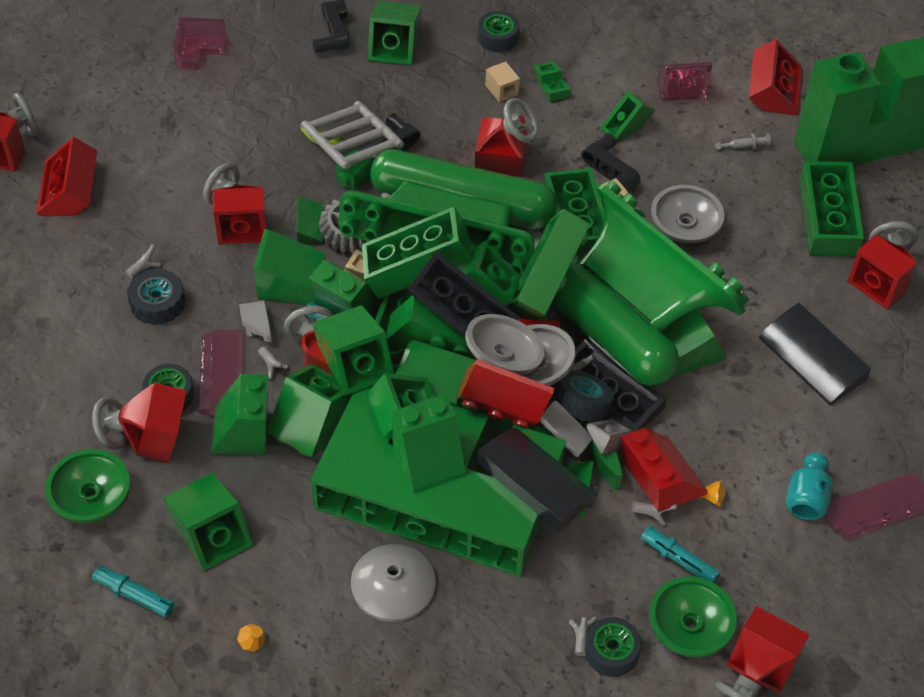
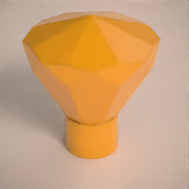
M722 480L706 486L707 495L699 498H705L714 505L721 507L726 495Z
M248 624L239 630L237 640L243 650L255 652L263 647L265 634L260 626Z

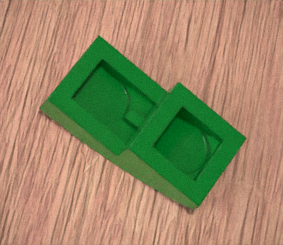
M554 61L533 66L537 81L550 102L571 97V88L562 79V70Z
M592 439L587 448L597 471L614 490H620L623 475L617 452L601 454Z

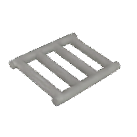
M356 101L351 107L310 122L304 120L301 123V127L344 170H348L351 165L376 156L386 150L402 149L404 147V142L361 101ZM359 113L363 116L361 119L323 133L317 130ZM369 125H373L376 128L334 145L329 142V140ZM382 136L388 140L346 157L341 154L343 151Z

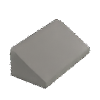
M553 401L545 409L540 422L556 438L566 440V448L575 457H578L591 442L592 437L590 433L557 401Z
M613 419L590 423L586 427L601 454L620 451L621 436L631 433L630 429Z

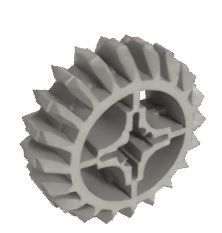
M333 199L332 205H326L325 211H322L319 228L321 229L322 239L325 240L327 246H332L334 251L341 249L343 254L346 251H350L353 255L356 249L362 251V244L367 243L366 240L345 237L341 234L339 228L340 201Z

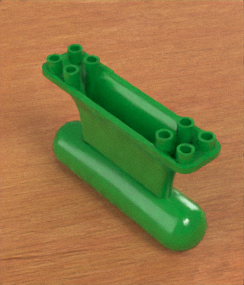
M392 149L380 153L374 159L370 170L371 183L377 192L381 194L387 193L390 196L383 198L357 191L345 192L340 198L339 228L341 234L345 237L359 238L369 242L441 211L455 207L467 226L470 252L485 241L522 276L533 255L535 240L530 233L510 228L509 225L528 230H541L555 216L557 202L556 195L551 188L540 182Z
M610 180L606 186L600 183L596 188L605 207V220L601 233L587 254L579 262L577 261L571 270H567L564 276L567 278L566 284L561 292H556L551 305L632 378L649 387L658 386L671 379L678 369V350L662 334L668 326L685 314L704 307H722L740 316L746 311L744 305L749 301V298L741 291L744 287L736 278L731 277L727 280L723 276L725 271L717 263L714 262L707 268L697 259L694 260L644 219L645 214L636 206L638 204L637 200L629 193L623 196L620 193L622 191L620 186L615 181Z

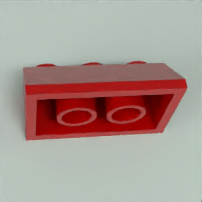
M777 39L754 50L749 99L762 111L795 116L799 111L802 65Z
M73 136L45 160L36 214L40 216H75L81 210L89 207L92 201L90 196L94 185V170L97 166L96 149Z
M476 359L465 372L456 400L462 402V406L467 409L477 410L479 408L487 411V415L497 420L505 418L513 421V425L528 429L533 428L539 423L555 388Z
M647 428L621 436V460L658 512L669 509L674 504L680 505L707 495V489L668 437Z

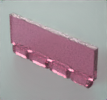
M212 330V333H203L201 335V395L199 413L201 415H210V418H214L215 406L240 374H242L243 330Z
M912 472L830 501L831 505L824 517L834 533L840 532V535L845 540L862 534L863 529L865 532L887 525V521L893 523L910 517L911 513L916 515L924 512V485L916 474Z

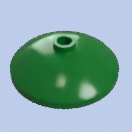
M99 449L77 451L64 457L53 467L46 481V497L53 511L68 521L76 523L100 521L115 513L127 499L130 491L129 472L123 461L110 452Z
M689 576L673 579L658 589L650 605L649 620L655 636L665 647L682 656L699 658L713 655L727 646L736 629L737 614L732 600L721 587L709 580ZM687 623H691V624H693L695 627H694V628H689V627L686 626V624H687Z

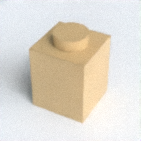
M506 61L486 69L485 86L498 102L519 95L520 78Z

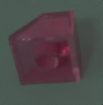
M712 62L659 65L657 86L661 101L706 98Z

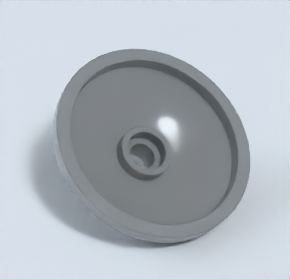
M676 185L664 189L654 198L651 206V219L657 230L666 237L669 236L672 240L682 243H699L711 239L720 231L724 221V209L717 197L709 191L693 185Z
M498 314L481 315L474 318L466 330L465 338L467 345L477 359L518 375L535 371L544 358V347L538 336L529 327L513 318Z
M546 324L528 325L527 327L542 342L544 358L535 371L522 374L521 376L550 386L564 378L573 367L576 358L574 343L566 332L555 326Z
M401 544L382 545L368 551L356 563L351 576L352 595L359 608L372 618L385 622H401L419 615L430 604L436 588L435 572L429 560L418 550ZM390 571L398 572L396 575L389 574Z

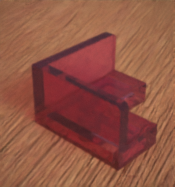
M179 17L173 47L176 69H199L202 54L224 55L227 41L224 19Z

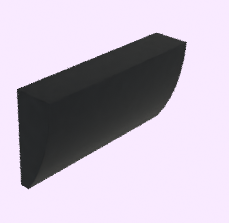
M437 251L428 259L406 290L464 337L469 323L481 315L498 314L515 320L519 319V316Z
M799 302L779 316L759 335V339L828 405H832L866 382L871 368Z
M585 339L575 349L576 358L574 363L589 356L594 358L581 371L597 376L600 380L606 382L611 387L612 393H614L613 402L605 417L608 420L613 419L630 429L631 432L645 428L666 407V398L652 387L636 381L589 340Z
M517 427L498 435L478 450L477 463L559 532L598 498L596 492Z

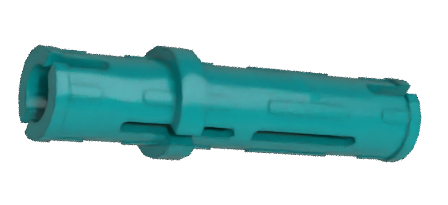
M649 525L641 536V540L660 551L662 557H669L699 578L715 583L721 571L716 570L698 556L677 544L675 538H668L653 528L652 525Z
M102 564L98 566L99 569L96 568L92 576L94 582L113 590V594L119 597H127L164 618H168L169 614L174 610V601L130 580V576L116 573Z

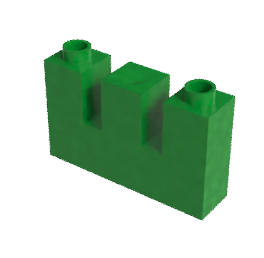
M924 37L881 46L873 72L860 52L843 53L837 57L815 61L794 139V144L804 161L852 162L854 166L924 149Z
M373 386L354 392L311 478L313 509L521 577L543 518L495 477L476 472L479 465L477 463L478 450L487 444L488 416L452 406L457 419L466 475L413 493L393 450V439L384 438L367 394ZM514 424L513 428L517 427L563 465L566 440L556 438L543 426H534L527 429Z

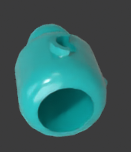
M821 453L808 454L804 458V467L797 469L791 475L785 505L788 511L799 519L807 521L821 519L827 514L831 505L830 501L834 482L826 473L829 469V461Z

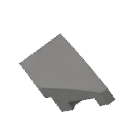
M258 301L239 304L242 325L246 327L247 336L260 335L263 336L265 342H272L265 302Z

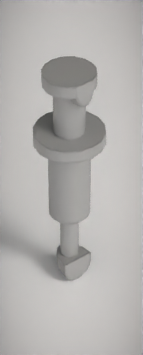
M751 134L750 138L735 139L730 143L724 144L717 142L715 148L720 150L725 147L733 149L752 147L754 150L756 145L767 143V146L771 145L770 134L755 138V134Z

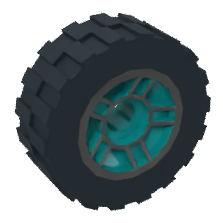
M165 269L143 271L142 274H138L134 280H131L130 286L127 289L131 312L135 315L136 319H140L143 323H150L151 325L165 324V322L174 320L184 310L186 299L181 279L175 276V273L168 272Z
M570 370L564 378L556 382L552 394L553 401H557L572 417L589 422H598L604 419L614 399V393H612L611 387L606 382L600 380L597 376L580 370Z

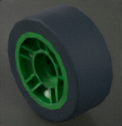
M504 11L488 12L481 16L478 21L477 40L481 46L493 52L510 50L519 41V22L515 16Z
M162 364L154 367L146 374L142 382V391L153 383L186 390L182 411L191 405L194 398V386L192 377L185 368L176 364Z
M606 617L597 621L589 629L586 637L585 657L590 666L598 673L606 676H621L630 672L637 664L641 651V637L636 628L628 621L618 617ZM617 646L616 650H611L609 647Z

